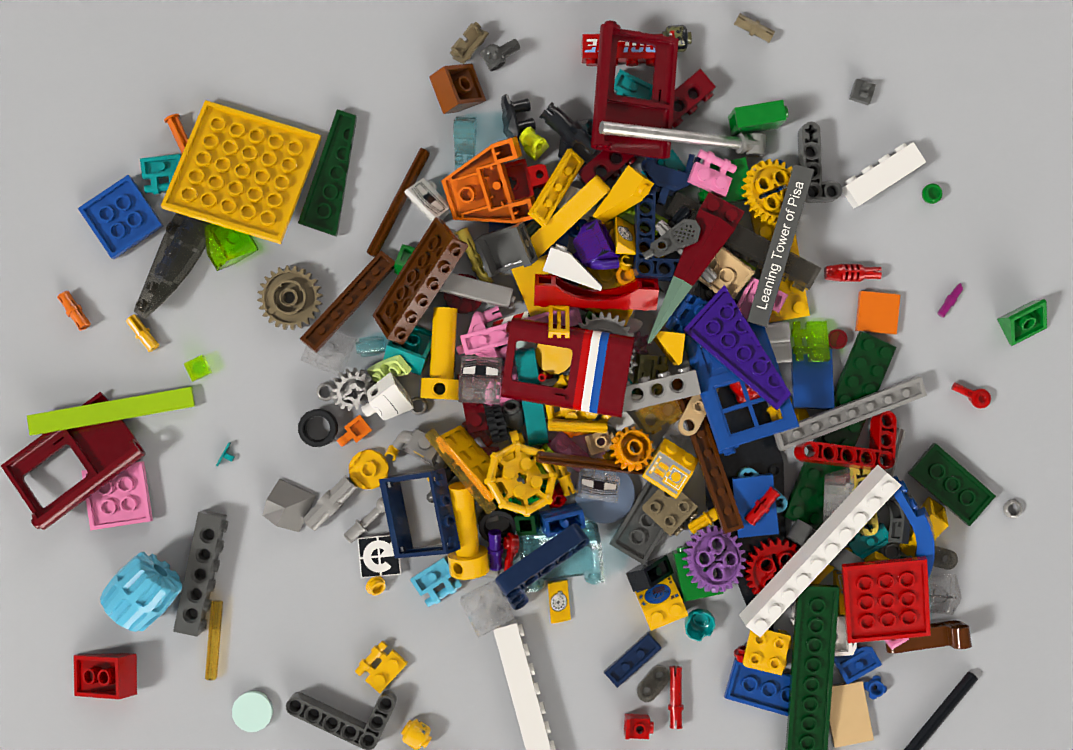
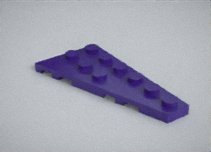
M724 285L683 330L767 403L778 410L791 396V393Z

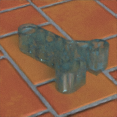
M456 116V119H454L455 170L476 156L477 116Z

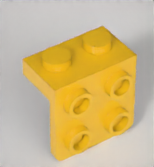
M778 629V632L767 630L759 637L750 630L742 661L743 665L748 668L782 675L783 669H785L787 664L786 655L791 646V635L785 630Z

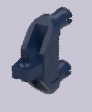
M689 154L685 171L682 172L659 165L656 158L646 157V160L642 161L641 168L647 178L653 180L656 185V192L658 193L656 204L664 206L668 196L672 197L673 193L692 185L687 181L693 164L695 162L700 163L701 158L695 157L694 154Z

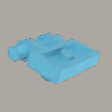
M445 557L410 578L420 596L427 592L430 595L425 600L428 607L433 604L437 605L442 601V598L449 594H454L457 592L456 589L463 586L459 579L454 582L450 581L449 578L452 576L449 572V563ZM443 582L446 587L436 592L434 588Z

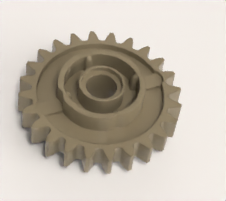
M286 265L285 271L278 267L277 274L270 271L272 277L265 276L264 278L267 283H260L264 289L257 292L262 295V298L257 299L258 302L263 303L259 307L260 310H265L262 316H270L268 322L273 323L276 321L275 327L279 328L282 324L284 330H287L289 325L291 330H295L296 325L302 329L303 322L310 325L309 318L316 319L314 312L320 313L321 311L317 306L323 305L318 300L323 297V294L318 293L322 287L315 286L318 280H311L312 273L305 275L306 269L302 268L298 272L297 266H294L291 270ZM289 293L295 295V300L292 303H287L286 296Z

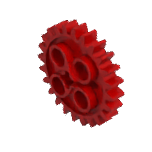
M776 537L775 543L768 538L767 545L761 541L760 549L754 546L755 554L749 552L748 554L752 559L745 561L749 567L743 569L749 573L744 578L749 581L747 586L753 588L752 593L754 595L759 594L765 587L766 581L772 579L776 575L774 572L777 571L778 573L800 547L796 548L794 542L789 544L787 539H784L781 543L778 537ZM772 554H775V563L773 561ZM788 555V560L781 563L782 556ZM768 559V565L766 567H761V563L764 560Z

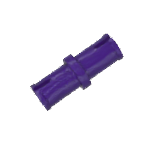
M491 529L488 532L489 546L487 547L488 554L490 555V570L499 571L502 569L503 553L501 530Z

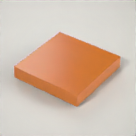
M859 291L855 331L896 335L901 295Z

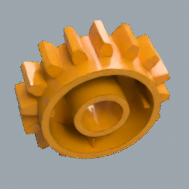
M635 426L630 429L625 427L622 431L615 433L616 437L611 439L614 444L609 446V449L614 450V453L610 456L617 458L614 463H621L622 470L628 467L629 472L634 469L639 471L642 467L648 465L647 461L653 459L651 453L654 452L651 445L653 441H650L648 438L649 434L643 433V429L636 430ZM630 446L634 447V452L631 451Z

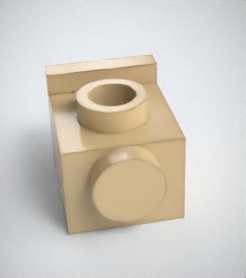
M607 430L606 433H594L584 437L590 456L610 450L609 446L614 444L611 441L614 437L612 432L608 433ZM599 438L604 439L605 443L603 446L597 444Z

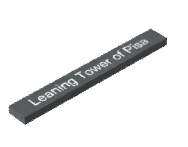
M796 164L793 166L747 322L763 327L768 326L814 169Z

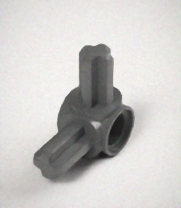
M516 39L500 47L490 44L480 52V55L488 69L495 71L505 64L507 56L520 50V45Z

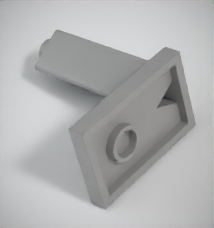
M449 228L458 239L459 236H457L456 230ZM450 273L438 292L507 309L509 307L513 308L516 297L512 296L513 288Z

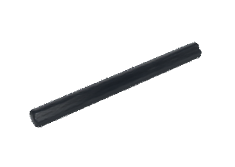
M970 671L966 673L904 750H921L977 682L978 678Z

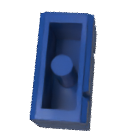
M578 503L538 512L541 530L547 538L559 534L575 523L581 529L586 528L584 512Z

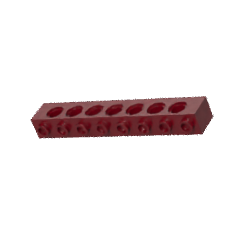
M701 68L675 89L674 104H680L682 111L677 112L673 109L672 127L674 129L684 121L682 117L687 113L689 116L692 115L699 108L697 105L701 101L706 103L714 96L712 92L716 86ZM688 91H695L698 97L695 99L690 98ZM602 151L580 169L576 176L585 186L597 175L595 170L602 167L606 170V175L599 177L604 182L610 178L614 180L622 173L621 169L625 165L631 166L638 159L636 155ZM612 155H619L622 161L618 164L613 163L611 160Z

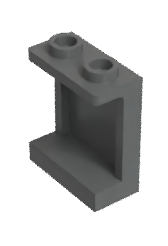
M524 221L483 234L474 240L475 249L480 254L483 269L489 278L497 273L516 267L531 266L538 260Z

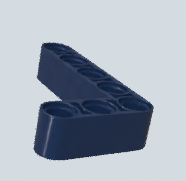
M654 183L650 193L635 205L634 233L636 255H634L633 272L636 278H656L658 281H671L680 259L654 258L653 256L645 260L643 252L639 249L641 245H645L650 249L651 243L655 241L656 185ZM647 206L650 212L643 213L640 207ZM640 226H647L649 232L643 233L640 230ZM639 266H647L649 272L642 273L639 270ZM666 266L669 273H661L659 267Z
M577 523L572 524L501 573L495 582L514 610L521 609L529 601L524 589L583 549L590 540Z

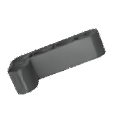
M807 122L798 131V161L800 166L814 169V177L811 179L809 188L814 190L815 196L810 197L807 194L805 202H832L841 196L842 186L834 181L822 182L820 127L815 122ZM807 129L810 133L812 132V135L810 137L809 133L805 132ZM806 148H810L813 151V157L807 156ZM828 187L834 190V197L828 195Z
M797 519L785 538L801 548L816 531L807 523ZM843 548L829 565L842 572V564L865 561Z

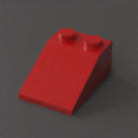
M136 654L74 655V696L123 699L137 695Z

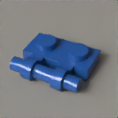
M687 293L669 317L665 327L687 336L688 334L683 329L704 308L708 301L694 294Z

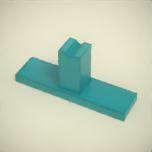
M230 442L227 444L220 459L218 460L216 464L217 467L219 466L223 458L231 462L235 458L234 456L226 453L231 444Z

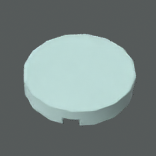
M247 691L240 695L232 708V718L235 724L241 730L247 732H257L264 729L271 721L273 715L271 701L264 693L259 691Z

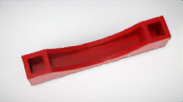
M535 274L534 306L548 307L554 305L583 309L601 308L605 310H657L659 285L656 278H636L625 285L599 291L571 285L556 275Z

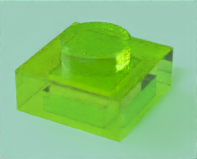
M204 355L184 363L192 382L212 373Z

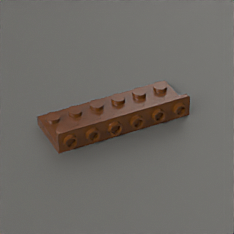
M435 217L372 315L386 338L399 344L406 342L468 248L467 243L457 239L445 222L438 217Z

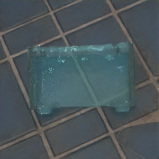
M585 521L586 528L582 530L589 538V543L576 554L525 589V593L540 591L544 587V580L584 575L585 581L590 584L604 583L602 546L597 523ZM541 527L537 535L518 536L520 560L555 536L547 538L542 532Z

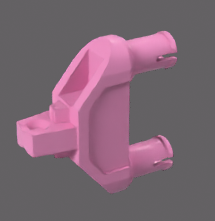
M495 306L484 312H474L468 333L486 329V323L503 317L501 312L493 315V313L499 311V307ZM463 345L456 347L458 355L464 353ZM507 345L499 349L491 348L473 354L485 360L499 363L496 365H500L503 362L502 360L506 359Z

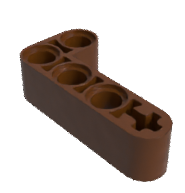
M958 620L930 623L931 636L909 638V640L893 650L885 642L887 653H903L943 646H951L954 649L971 648L969 625Z

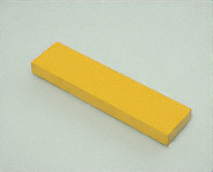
M573 149L566 150L528 212V215L541 226H546L585 162Z

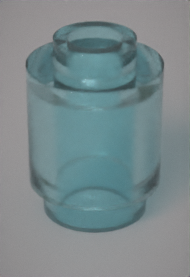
M378 335L360 337L359 342H355L356 352L361 354V357L378 356L381 353H385L384 337H378Z

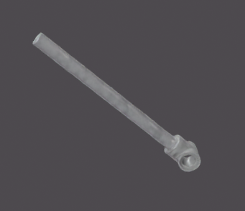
M601 121L599 125L600 134L735 149L738 154L746 152L748 157L766 156V134L762 133L747 135L740 133L737 137L606 121Z

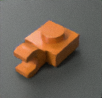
M358 415L344 426L347 433L336 441L341 447L351 439H354L357 443L369 434L372 428L361 415Z

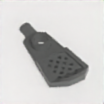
M682 220L651 243L650 249L642 253L645 260L653 256L659 258L697 243L701 228L696 220ZM660 243H664L666 246L665 248L660 249L658 248V245Z

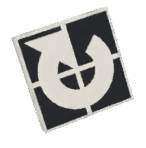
M390 534L357 538L361 578L402 574L401 560L394 557Z

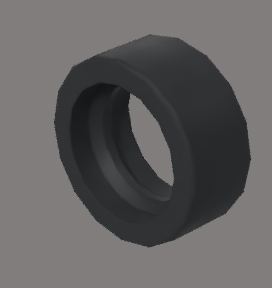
M313 409L301 417L298 423V433L305 444L312 447H322L330 444L335 439L338 433V423L331 412L324 409ZM315 416L325 418L330 425L329 434L321 440L311 438L306 430L308 421Z
M491 504L480 513L478 519L479 533L484 540L489 542V529L486 528L487 519L497 515L504 516L509 520V527L501 532L502 544L504 537H507L508 533L515 535V513L504 508H498V504Z

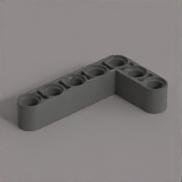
M392 691L382 692L367 723L300 692L294 693L287 701L286 711L290 715L364 750H372L377 745L391 716L397 697ZM388 698L392 704L386 706L382 703V699ZM293 700L299 701L300 704H301V707H300V708L295 707V706L292 704V701H293ZM310 710H318L319 716H313ZM378 716L382 718L383 723L377 724L373 718ZM328 718H335L338 724H331ZM352 726L356 732L349 733L346 727ZM366 735H371V736H373L374 741H373V742H368V741L365 739V736H366Z

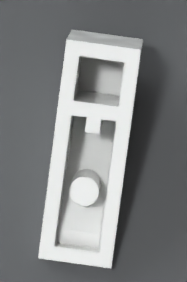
M556 244L555 247L551 246L543 271L601 291L602 284L571 252L567 251V247Z

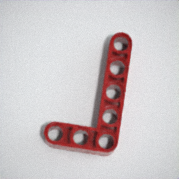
M891 411L872 416L870 421L869 448L808 441L796 445L794 455L796 459L802 462L873 470L879 465L884 470L890 469L895 464L896 416ZM881 437L884 439V445L881 442ZM805 447L809 451L808 456L804 452ZM824 449L827 451V458L824 456ZM843 452L846 454V460L843 458ZM862 455L865 457V462L862 461ZM881 457H882L883 462H884L883 465H882L881 462H880V458H881Z

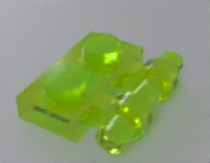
M800 321L792 322L793 329L791 330V335L794 337L793 354H795L796 361H803V354H808V362H828L830 360L827 321H807L805 329L801 328ZM802 337H806L807 346L802 344Z

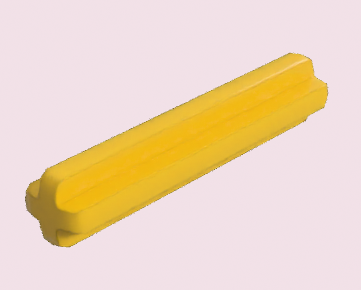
M549 419L548 430L606 433L608 423L607 421Z

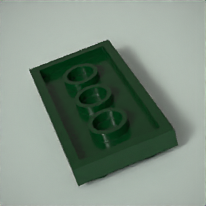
M933 443L908 471L912 478L968 526H971L996 497L936 443Z

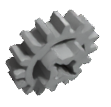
M354 367L353 371L350 372L347 368L345 374L339 372L340 377L333 378L335 384L330 385L332 390L330 395L334 403L339 405L341 409L346 406L348 411H350L354 406L358 410L359 405H365L364 401L368 400L367 390L374 383L370 375L366 374L363 369L358 371Z

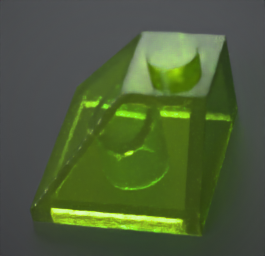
M215 224L205 227L207 255L217 271L230 267L259 250L251 235Z

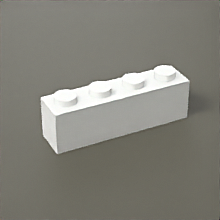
M914 142L908 146L906 143H903L894 149L896 151L894 155L886 154L878 160L880 164L873 167L871 164L861 171L863 175L856 178L854 175L845 181L846 186L842 187V192L853 209L926 163Z

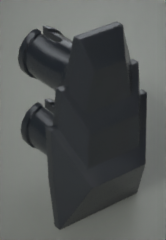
M507 94L501 97L503 132L507 138L517 136L519 142L520 133L527 127H532L536 130L533 118L517 121L516 117L517 113L531 110L530 101L526 98L512 102Z

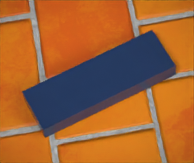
M647 632L604 670V674L618 688L662 647Z

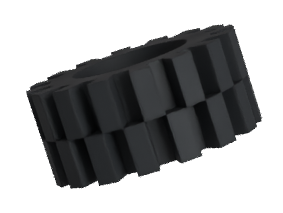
M501 405L485 408L493 443L509 440Z

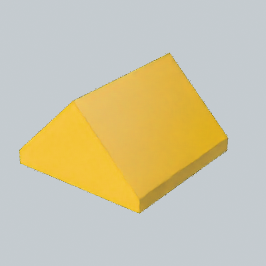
M659 331L653 339L654 342L668 357L673 366L680 365L683 358L685 334Z

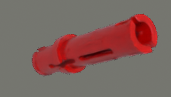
M669 666V727L675 729L676 720L677 729H682V711L684 710V705L682 704V666H677L676 674L675 666Z

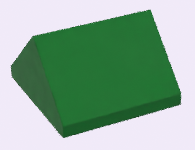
M1045 299L1031 301L997 318L1011 346L1047 328V301Z

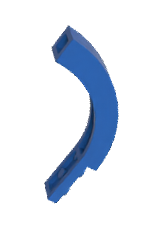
M896 475L893 478L901 484V487L893 495L914 530L917 542L915 557L925 556L927 558L929 579L935 556L933 525L926 508H918L915 499H910L908 496L906 484L903 480L899 481Z

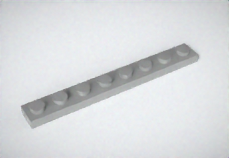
M914 377L798 421L799 427L774 434L778 449L780 451L786 450L925 397L927 394L922 377Z

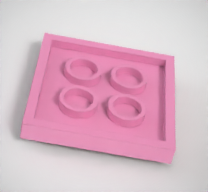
M144 461L135 462L86 499L90 531L153 521ZM87 470L81 471L83 479L88 475Z

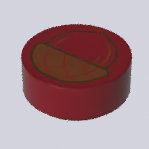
M840 329L832 330L826 336L827 345L832 349H841L845 347L848 341L847 334Z

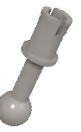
M382 497L377 500L376 507L363 520L357 519L356 523L344 533V537L348 542L353 543L363 532L368 531L366 527L382 512L386 513Z

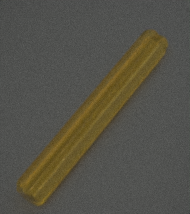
M213 600L210 609L205 679L210 681L217 678L223 610V601Z

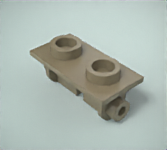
M477 22L471 23L463 33L467 39L466 41L459 38L451 47L450 54L453 56V59L462 64L471 58L474 51L484 42L489 34L487 31L480 29L481 26Z

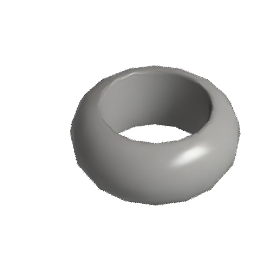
M325 382L318 386L316 393L319 399L323 401L332 399L331 395L327 398L321 395L322 387L328 386L330 388L332 384Z
M415 397L412 399V403L420 400L424 403V409L421 412H417L414 409L410 411L415 415H422L428 409L427 401L424 398Z
M1016 500L1007 501L1003 506L1004 514L1009 518L1019 517L1022 513L1021 504ZM1011 504L1017 506L1015 514H1010L1008 511V507Z

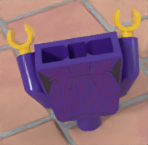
M596 219L585 223L577 237L573 239L576 249L573 256L590 269L608 270L617 269L620 266L623 270H630L632 267L631 263H624L625 261H630V256L624 255L621 260H618L620 255L615 254V244L608 231L614 225L613 220L605 223Z

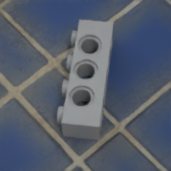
M684 367L678 369V373L671 375L670 371L659 373L658 378L650 379V376L638 378V382L633 384L627 381L623 412L701 394L696 370ZM674 379L682 381V386L678 390H674L671 386ZM659 383L662 386V391L660 394L655 395L652 393L651 388L654 384ZM635 388L642 390V396L639 399H633L631 396V392Z

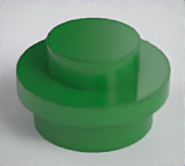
M928 184L922 190V198L929 204L937 203L942 198V189L937 184Z

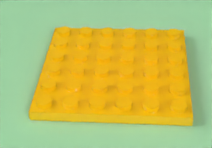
M205 100L163 198L161 207L175 213L282 244L321 142V135Z

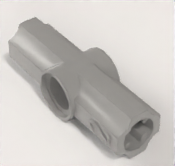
M345 475L303 518L305 524L316 531L329 516H332L344 504L343 502L358 487Z

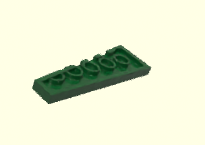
M337 109L298 221L300 225L335 237L338 235L357 122L356 115Z

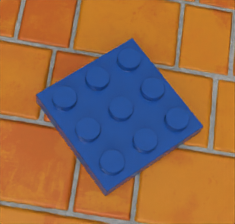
M130 175L125 176L78 208L111 259L117 258L164 226Z

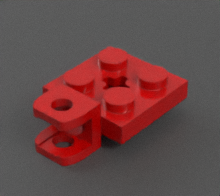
M525 158L505 163L508 178L517 181V184L512 189L515 200L534 195L533 189L544 187L549 180L547 168L544 164L527 167ZM540 173L544 175L542 178H537V175Z

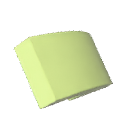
M396 355L374 364L367 369V372L372 380L377 383L390 372L395 377L408 375L412 368L401 355Z

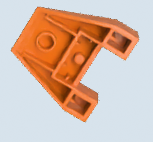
M517 136L491 144L441 180L453 220L520 223L533 219L528 215V212L536 201L535 196L532 195L515 200L504 162L522 156Z

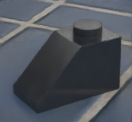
M666 554L650 560L644 565L636 566L628 571L626 575L633 592L651 589L674 572Z

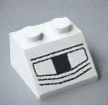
M422 178L404 192L431 222H433L435 217L443 220L451 212L445 194L441 196L436 191L438 187L431 180L427 182Z

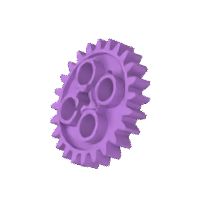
M708 526L703 527V530H697V535L693 534L690 536L693 541H686L689 549H683L687 553V557H683L682 560L688 562L683 568H689L690 570L686 575L693 576L691 583L698 582L697 588L704 587L705 592L712 591V593H718V591L725 592L726 588L732 589V584L739 583L736 577H743L739 571L746 569V567L741 565V562L746 561L745 558L741 557L745 550H739L742 542L736 543L737 536L730 537L731 532L723 534L721 527L711 526L710 528ZM713 540H714L715 543H716V548H715V549H714L713 546H712ZM700 554L703 556V563L699 560ZM726 556L729 557V563H728V564H727V562H726ZM714 569H715V571H716V573H717L716 578H714V576H713V570H714Z

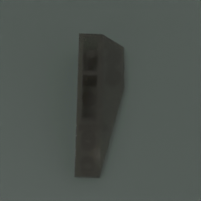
M179 213L175 214L172 221L166 227V232L139 299L136 302L135 313L146 319L178 288L202 255L217 225Z

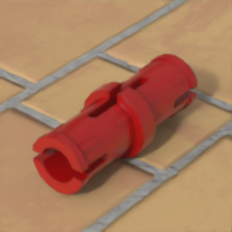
M770 486L762 498L756 500V505L744 518L755 526L765 512L768 513L770 511V506L781 494Z

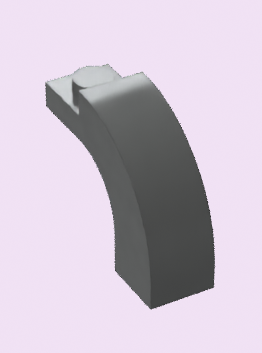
M908 491L907 494H908V496H909L910 499H911L912 496H911V494H910L909 491ZM892 495L885 503L890 513L888 542L908 544L911 524L895 496Z

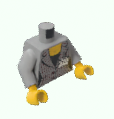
M418 429L412 432L402 431L385 453V457L387 454L393 455L392 461H394L401 449L434 469L445 468L448 460L447 453L441 449L436 440Z

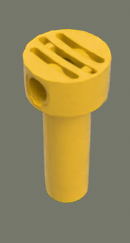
M433 307L429 378H421L420 398L461 400L462 380L454 379L456 308ZM443 383L446 390L442 395H439L436 388L439 384Z
M468 481L454 482L448 487L461 549L448 554L449 572L456 579H475L486 575L490 570L488 550L485 546L479 545L473 484Z

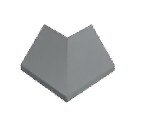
M279 479L266 499L262 516L277 527L300 532L304 523L303 518L309 512L316 495Z

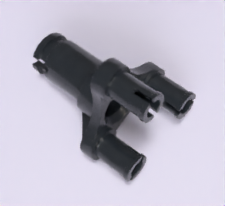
M551 102L539 118H543L545 123L562 137L560 139L558 157L562 159L566 150L573 149L572 147L576 143L582 144L593 155L596 149L591 148L593 119L576 120L574 122Z

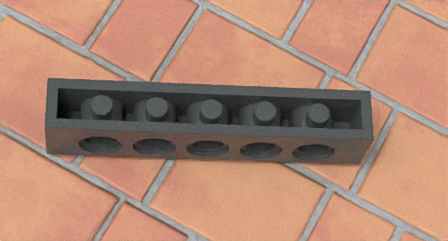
M205 510L198 512L173 632L197 637L206 630L208 620L205 617L212 604V600L209 598L216 585V580L213 579L215 572H218L220 560H218L219 552H222L224 547V541L222 540L223 532L226 533L228 528L227 515ZM208 529L214 531L213 539L207 536ZM203 549L209 550L210 558L203 556ZM199 569L205 570V578L200 577ZM195 588L201 590V598L195 595ZM191 608L195 609L198 612L197 617H193L191 615Z

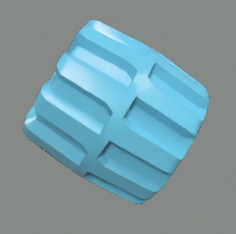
M140 552L111 579L102 592L100 603L106 614L121 627L133 632L138 630L144 631L168 609L180 593L182 583L179 581L180 577L177 572L171 571L170 565L166 561H159L154 554L148 556L145 552Z

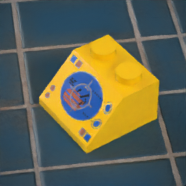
M671 575L651 589L635 591L651 631L689 616Z

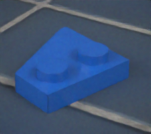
M871 646L857 647L853 655L834 657V664L847 685L882 665Z

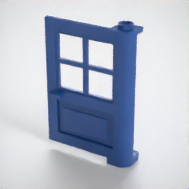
M748 322L762 348L782 378L765 327ZM689 335L685 336L684 348L691 369L696 370L701 391L700 396L719 455L723 453L724 456L731 455L736 452L739 445L799 427L790 398L780 407L782 419L759 426L752 405L764 402L765 400L761 397L750 401L745 383ZM740 382L746 402L722 409L716 389ZM748 406L755 427L731 434L724 414Z

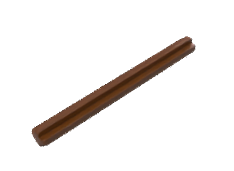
M419 149L367 249V254L375 257L381 250L408 198L404 191L415 184L430 155L426 149Z
M538 451L536 454V461L542 464L643 475L646 467H642L639 471L634 469L629 472L628 467L622 470L621 463L615 464L616 460Z

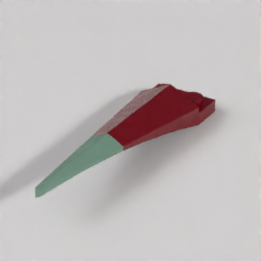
M710 192L707 194L695 218L701 228L698 242L683 249L647 341L648 344L652 342L734 232L745 211Z

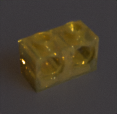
M675 400L640 408L634 412L645 433L651 432L652 435L662 430L661 426L668 422L670 425L680 419L679 415L683 414ZM666 404H670L673 408L670 415L663 413V407ZM648 414L655 416V422L652 425H647L645 422Z

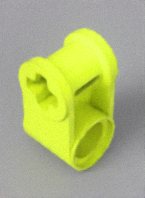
M527 127L519 137L523 150L534 161H537L550 147L546 139L536 134L532 127Z

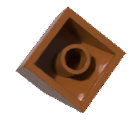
M472 63L443 66L429 76L443 114L460 112L486 101Z

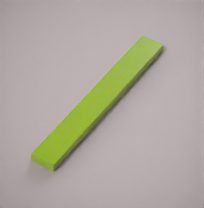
M186 387L26 416L29 435L34 436L196 406L193 388Z

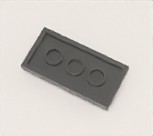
M648 480L609 543L643 565L664 533V530L642 509V506L659 489Z

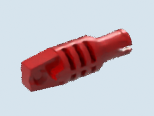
M837 264L826 266L824 268V277L826 280L839 282H861L863 279H881L882 272L879 271H882L881 267H864L861 264Z

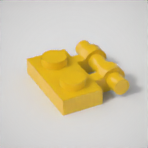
M381 641L378 646L375 645L366 659L363 658L355 670L359 676L367 671L370 675L365 681L379 694L408 663L394 649L387 655L384 650L388 645L384 641ZM377 657H378V658H380L382 661H381L380 664L375 668V667L372 665V663H373V662L377 659Z

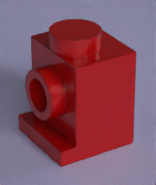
M625 714V739H649V734L654 732V722L650 721L649 715ZM642 726L643 730H636V728Z

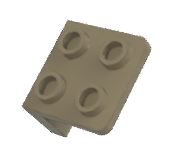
M659 488L642 506L643 511L671 537L673 535L678 536L685 528L682 525L687 520L691 522L698 515L696 511L698 506L682 491L675 499Z

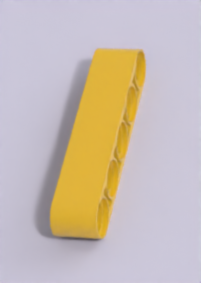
M598 174L549 219L546 226H542L530 237L538 258L611 190Z

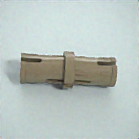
M739 13L734 25L748 31L749 35H755L767 41V43L771 41L775 33L774 30L761 25L760 21H754Z

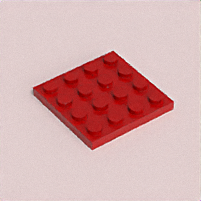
M925 556L842 564L845 627L848 643L931 636L928 565Z

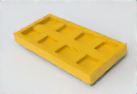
M461 425L440 435L436 442L440 445L441 449L464 472L468 480L478 488L483 497L489 502L494 500L495 498L489 487L484 484L491 458ZM497 466L495 478H500L502 471ZM496 484L500 492L503 494L504 490L502 489L501 485Z

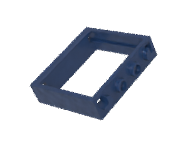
M445 468L393 475L379 479L395 558L442 555L461 549ZM429 477L442 545L413 547L400 481Z

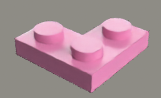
M751 277L737 303L739 310L746 320L748 319L759 282L754 277ZM778 290L772 310L779 313L788 294Z

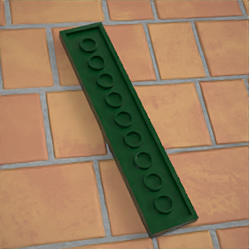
M859 331L834 390V408L877 392L897 347ZM866 419L817 437L813 442L855 447ZM824 449L823 453L824 456L827 458L828 454L827 451ZM843 452V458L846 460V454ZM804 462L787 501V508L783 511L782 516L793 521L799 519L815 530H818L823 524L846 467Z
M809 584L796 598L785 750H828L840 590L838 585Z

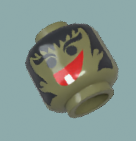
M685 25L668 26L665 31H662L663 36L679 38L678 52L686 51L688 44L692 43V34L687 32Z

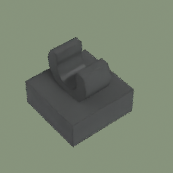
M856 79L849 100L869 105L876 84Z

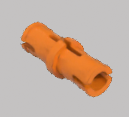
M64 291L57 296L64 306L67 316L71 317L79 331L85 330L91 325L82 312L81 305L75 302L69 291Z

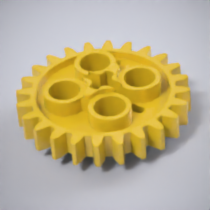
M771 159L765 162L762 160L752 166L746 172L747 177L743 178L746 184L741 187L743 190H746L742 197L748 199L744 205L750 204L751 206L748 211L754 210V218L761 216V222L767 220L768 225L774 222L776 224L787 188L762 199L759 196L784 185L787 186L792 166L787 169L785 168V162L779 165L778 159L773 162Z

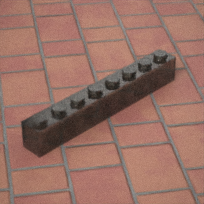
M676 192L665 215L672 219L679 209L685 205L692 211L687 219L695 220L702 204ZM738 224L723 247L731 253L734 251L739 254L738 258L747 263L750 261L756 263V268L762 271L771 241ZM790 252L781 281L785 282L788 280L794 283L792 287L801 292L804 289L808 291L822 268Z

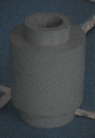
M517 400L506 401L502 408L505 425L509 429L521 428L525 424L522 405Z

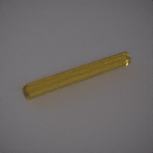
M434 428L429 430L425 434L426 439L486 514L492 513L497 508L494 502Z

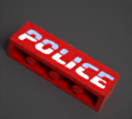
M582 34V64L591 67L597 66L600 34ZM618 41L616 66L618 64H626V66L631 67L638 66V64L654 66L655 48L653 46Z

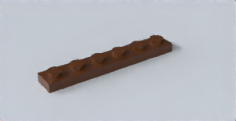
M380 251L301 336V342L317 353L394 269L395 261L383 251Z

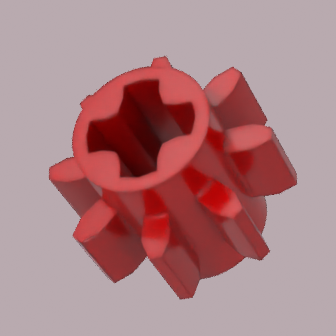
M560 483L555 484L552 496L553 502L549 505L550 508L561 507L567 501L563 495Z

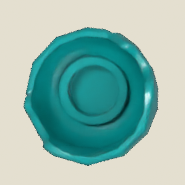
M694 609L689 612V616L684 621L688 637L695 641H702L704 637L711 636L716 625L714 616L705 609Z

